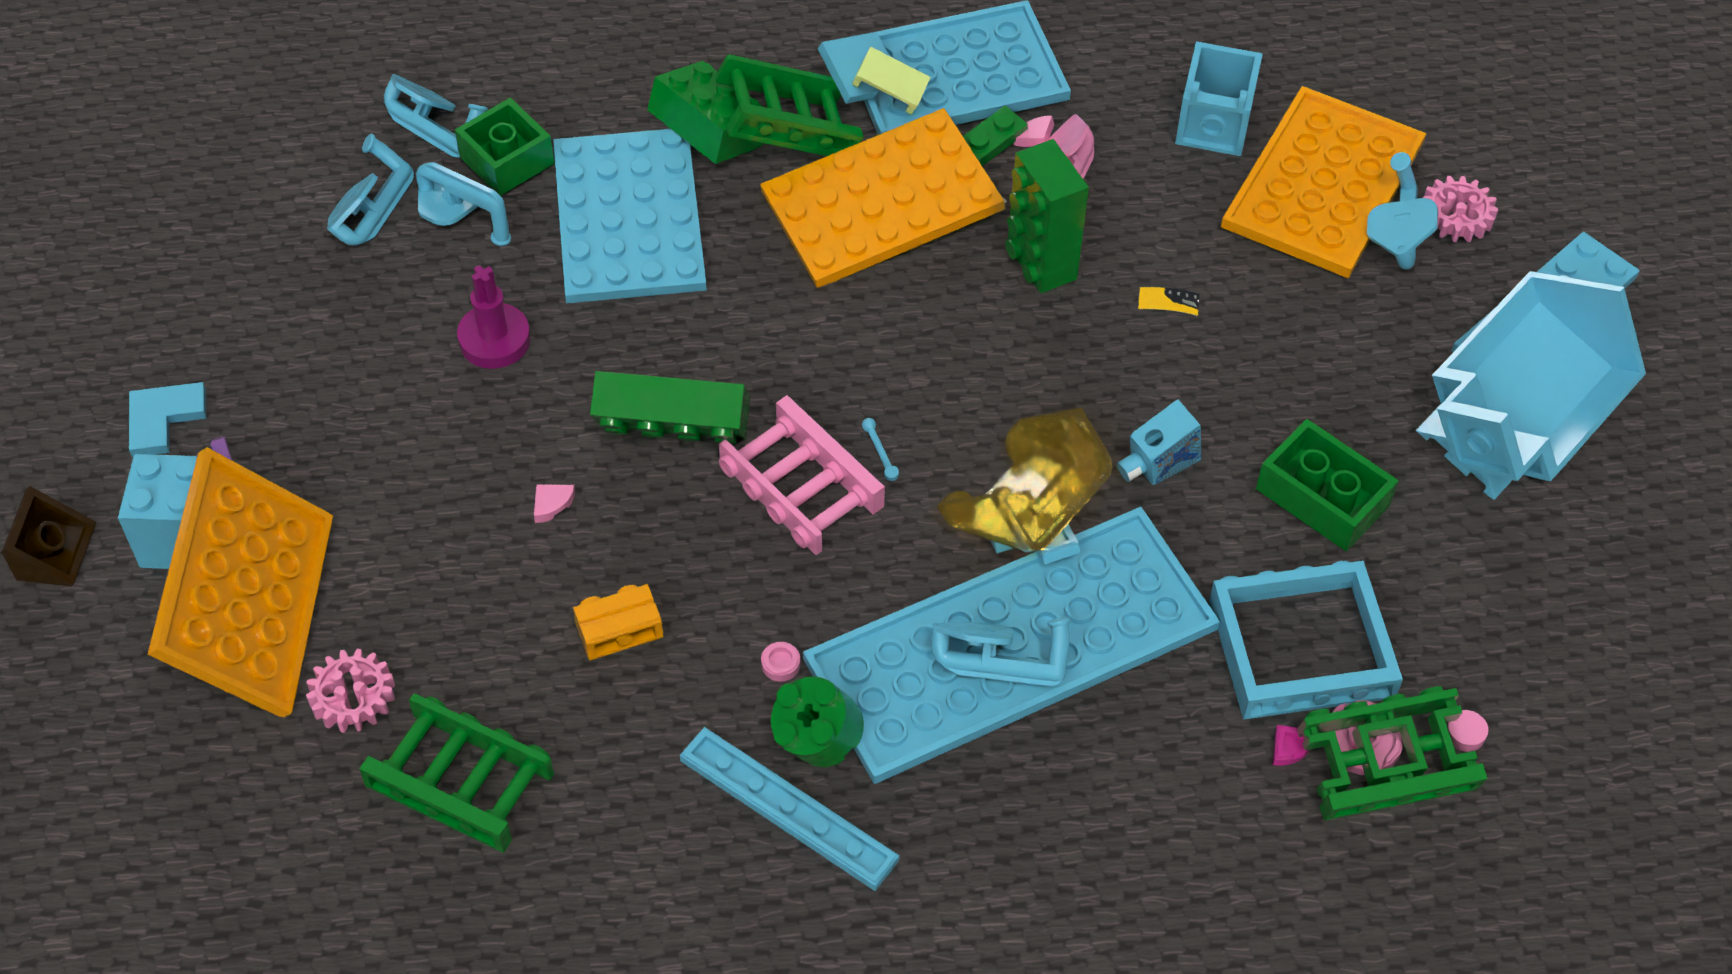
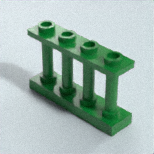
M731 54L725 57L715 75L716 83L734 87L738 103L737 109L726 125L728 136L829 156L858 144L864 138L860 127L842 124L836 105L841 97V93L830 76ZM748 90L764 93L767 108L752 105ZM779 97L793 99L797 114L782 111ZM809 103L823 106L827 120L813 118Z
M414 693L409 702L413 716L417 718L388 760L380 762L370 756L366 758L359 768L365 787L504 853L512 841L506 817L534 774L548 781L554 776L549 754L539 746L529 745L528 747L515 741L511 734L502 729L496 728L492 730L481 725L474 716L462 712L458 714L451 711L434 697L428 696L424 698ZM431 726L451 734L423 776L414 778L403 773V766ZM465 742L485 750L457 793L449 795L437 788V783ZM500 758L519 766L520 768L492 810L488 809L485 812L472 805V799Z

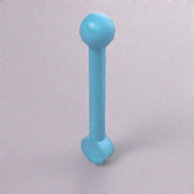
M872 418L864 419L862 428L869 433L885 467L884 477L889 481L896 480L899 476V470L897 467L892 466L875 431L876 422Z

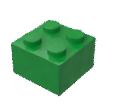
M511 97L455 129L460 158L500 196L555 164L551 136Z

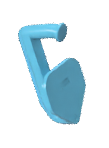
M392 74L384 93V103L392 119L450 156L460 158L456 135L428 118L432 106L448 111H454L456 106L435 92L396 74ZM401 91L411 96V101L417 104L414 110L397 100ZM469 104L470 112L465 123L488 111V108Z
M369 134L366 137L362 147L363 152L372 153L393 171L373 201L367 197V194L377 181L378 177L374 173L354 185L342 197L330 214L327 230L347 245L356 246L374 238L414 178L412 167L387 145L376 139L374 134ZM361 210L365 215L353 231L343 222L351 213L355 216Z
M1399 152L1392 156L1390 165L1396 171L1401 185L1400 201L1381 204L1371 210L1367 221V235L1371 241L1395 255L1400 268L1409 270L1415 264L1416 247L1438 228V208L1431 199H1417L1418 187L1410 165V156L1407 153Z
M435 162L419 166L416 172L420 217L436 225L445 226L458 222L474 209L480 207L489 211L493 225L491 241L497 246L509 244L511 234L509 233L503 198L496 191Z
M1062 617L1048 621L1047 624L1052 630L1049 661L996 655L997 645L1012 644L1014 630L1004 626L976 622L934 623L931 640L932 653L940 664L957 675L1055 686L1064 679L1066 673L1070 638L1069 623L1071 618ZM950 636L968 641L969 645L983 646V655L949 651Z

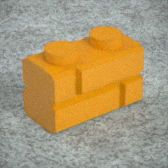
M648 584L639 587L627 585L619 589L616 594L604 598L592 596L584 599L580 605L573 607L576 627L589 661L663 638L661 617Z

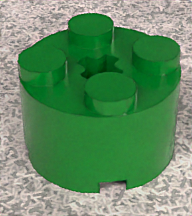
M805 677L780 687L771 713V728L776 743L794 756L815 767H831L845 760L844 756L852 748L855 749L860 743L864 729V720L859 706L839 687L821 677Z

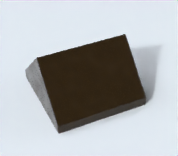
M29 486L25 490L1 553L16 581L71 587L75 582L96 521Z

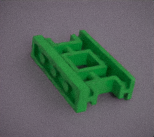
M1435 686L1421 691L1418 696L1406 698L1405 694H1395L1384 698L1382 703L1368 705L1366 701H1359L1345 706L1342 711L1330 713L1329 709H1318L1308 713L1297 729L1300 738H1304V750L1324 747L1334 778L1322 781L1316 788L1318 796H1321L1323 801L1319 808L1324 821L1477 790L1488 779L1483 763H1476L1478 759L1476 751L1456 754L1446 722L1456 721L1463 713L1461 706H1457L1456 703L1459 697L1457 689L1443 690L1442 686ZM1432 712L1428 717L1432 734L1418 737L1411 716ZM1356 727L1352 735L1357 749L1341 752L1335 731ZM1400 732L1410 764L1380 770L1370 738ZM1438 749L1444 771L1423 775L1428 769L1423 752ZM1362 765L1368 786L1346 791L1351 784L1346 768Z

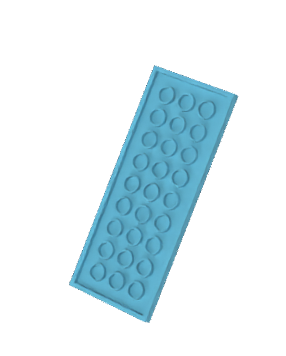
M1142 507L1076 534L1075 537L1079 542L1081 552L1079 554L1044 564L1038 551L803 651V660L813 677H821L832 682L847 693L859 706L863 714L864 729L860 743L854 750L873 784H877L1219 629V619ZM1062 617L1071 618L1069 623L1070 638L1066 673L1064 679L1055 686L957 675L940 664L932 653L931 640L934 623L976 622L1004 626L1014 630L1012 644L997 645L996 655L1049 661L1052 630L1047 624L1048 621ZM950 636L949 651L983 655V646L969 645L968 641Z

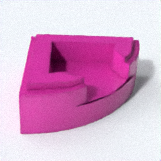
M1277 725L1273 765L1293 764L1303 759L1309 753L1308 750H1304V738L1299 737L1297 727Z

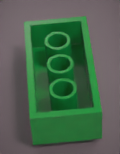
M1051 139L1015 153V164L1012 170L1013 186L1012 193L1009 195L1011 204L1010 217L1007 218L1009 227L1008 239L1005 241L1008 255L1011 259L1018 260L1022 266V272L1026 281L1029 284L1033 283L1040 294L1077 280L1089 186L1056 141Z
M595 371L590 415L600 427L605 428L606 433L627 435V429L642 431V436L650 438H663L665 432L678 434V439L684 441L698 442L700 441V436H709L715 438V443H721L726 439L731 445H736L737 439L746 440L750 395L744 384Z

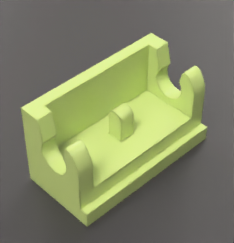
M870 47L852 85L858 88L861 81L908 104L906 112L912 115L931 77Z

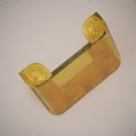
M1082 407L1019 419L1007 433L1005 441L1007 452L1014 465L986 495L971 497L964 491L949 493L937 505L946 522L958 530L1024 552L1042 551L1111 475V457Z

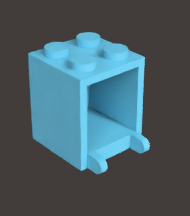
M1196 41L1183 96L1175 144L1236 156L1242 155L1263 53Z
M134 454L118 520L140 568L169 569L197 456Z

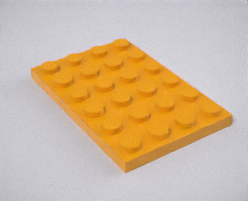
M1302 86L1223 216L1221 228L1349 279L1370 241L1367 235L1369 213L1378 205L1391 203L1400 187L1397 173L1390 165L1392 156L1399 152L1407 153L1411 159L1410 165H1412L1424 143L1426 133Z
M945 108L760 184L761 192L817 288L1005 210L1004 199Z
M208 447L200 451L197 455L147 655L279 717H286L292 714L333 515Z

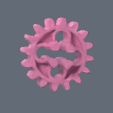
M1447 176L1445 183L1437 179L1433 187L1428 186L1423 198L1431 199L1437 205L1439 237L1443 238L1449 234L1452 235L1453 242H1457L1459 236H1463L1467 242H1471L1473 234L1481 239L1485 231H1491L1498 208L1494 207L1497 200L1496 197H1488L1490 189L1488 187L1479 189L1477 187L1479 181L1474 180L1471 184L1466 183L1465 176H1461L1459 181H1454L1451 176Z
M357 649L353 656L348 657L345 650H340V659L334 660L332 657L327 656L325 657L327 663L325 668L318 666L313 668L316 679L307 680L310 692L306 694V697L316 720L322 718L325 727L328 729L335 723H338L340 732L345 733L348 725L354 724L357 732L362 731V722L366 720L370 724L376 725L375 714L387 715L389 710L386 702L395 700L392 689L395 687L393 676L389 672L387 663L385 661L379 663L375 653H371L367 658H364L362 650ZM347 672L351 673L354 682L353 689L359 704L356 709L351 708L348 699L349 693L343 677ZM373 683L375 684V685H374L373 687H371V688H368V686H367V685H369V684H373ZM334 693V696L326 697L328 694Z

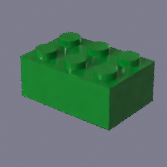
M700 61L655 76L647 110L713 163L723 162L760 148L764 144L728 136L726 125L737 109L738 103L734 87L716 83L715 75L717 71L710 64ZM751 98L752 105L763 107L756 99Z
M1306 419L1262 463L1256 490L1347 552L1390 507L1399 480Z

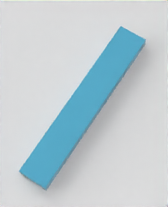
M706 727L700 731L680 754V761L874 891L877 890L899 862V855Z

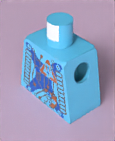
M1179 400L1174 401L1131 434V454L1117 463L1120 474L1127 482H1130L1143 473L1150 483L1155 485L1201 460L1200 424Z

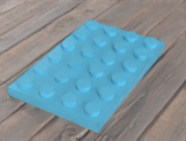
M1026 0L877 31L890 57L931 78L912 115L906 112L908 104L877 89L878 92L874 98L864 100L879 135L942 108H945L954 124L957 125L988 118L1005 105L1013 112L1067 101L1070 100L1071 90L1030 3Z
M672 129L553 139L566 303L707 290L690 144Z

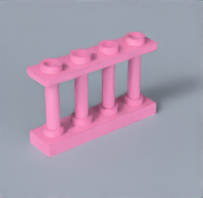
M786 395L776 402V425L738 451L726 439L719 443V465L728 477L732 478L735 476L742 483L744 491L753 501L759 500L766 506L769 516L775 523H783L791 531L794 541L801 548L808 547L815 555H818L822 552L821 531L856 506H864L872 514L878 512L884 507L885 486ZM783 437H792L799 444L800 447L762 474L749 462ZM815 459L824 470L787 497L773 485L806 460L813 461ZM832 482L835 484L840 483L848 490L847 495L811 521L797 508Z

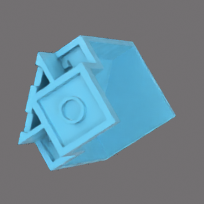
M1530 271L1432 374L1441 404L1416 431L1424 439L1433 438L1448 451L1444 457L1465 476L1470 472L1473 473L1485 484L1486 489L1483 492L1493 500L1512 480L1518 481L1522 475L1551 482L1646 374L1624 287L1573 279L1565 275L1555 276Z

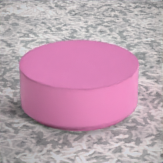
M772 643L764 649L761 655L762 670L771 680L779 682L790 680L799 672L800 654L796 647L790 643Z
M1462 710L1463 713L1456 721H1451L1447 724L1453 746L1465 752L1478 750L1486 740L1488 725L1485 719L1478 713Z

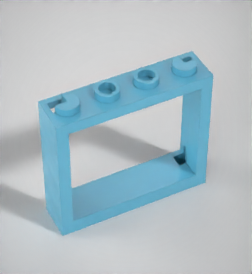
M1338 561L1327 566H1301L1290 571H1264L1257 575L1245 577L1227 576L1213 582L1209 601L1213 612L1220 621L1218 633L1243 720L1336 707L1344 703L1348 705L1355 703L1356 700L1379 701L1398 693L1403 678L1364 561ZM1352 587L1378 669L1256 686L1233 603Z

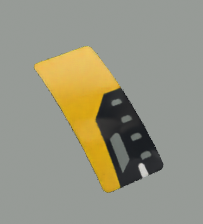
M1140 287L1138 309L1171 310L1198 316L1200 294L1173 288Z

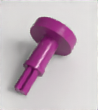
M479 265L474 268L475 274L471 275L474 290L471 292L470 300L473 309L464 315L457 329L459 347L463 356L476 366L489 369L502 368L517 362L527 352L531 341L527 318L519 309L504 303L503 292L495 284L492 268L489 266L483 269Z

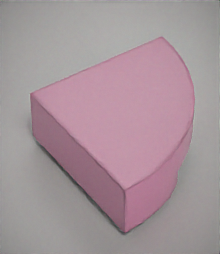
M1043 116L1026 122L1028 129L1018 136L1013 144L1020 147H1032L1048 141L1054 127L1053 117Z
M537 485L534 507L535 523L550 521L554 519V515L569 507L575 496L574 485Z

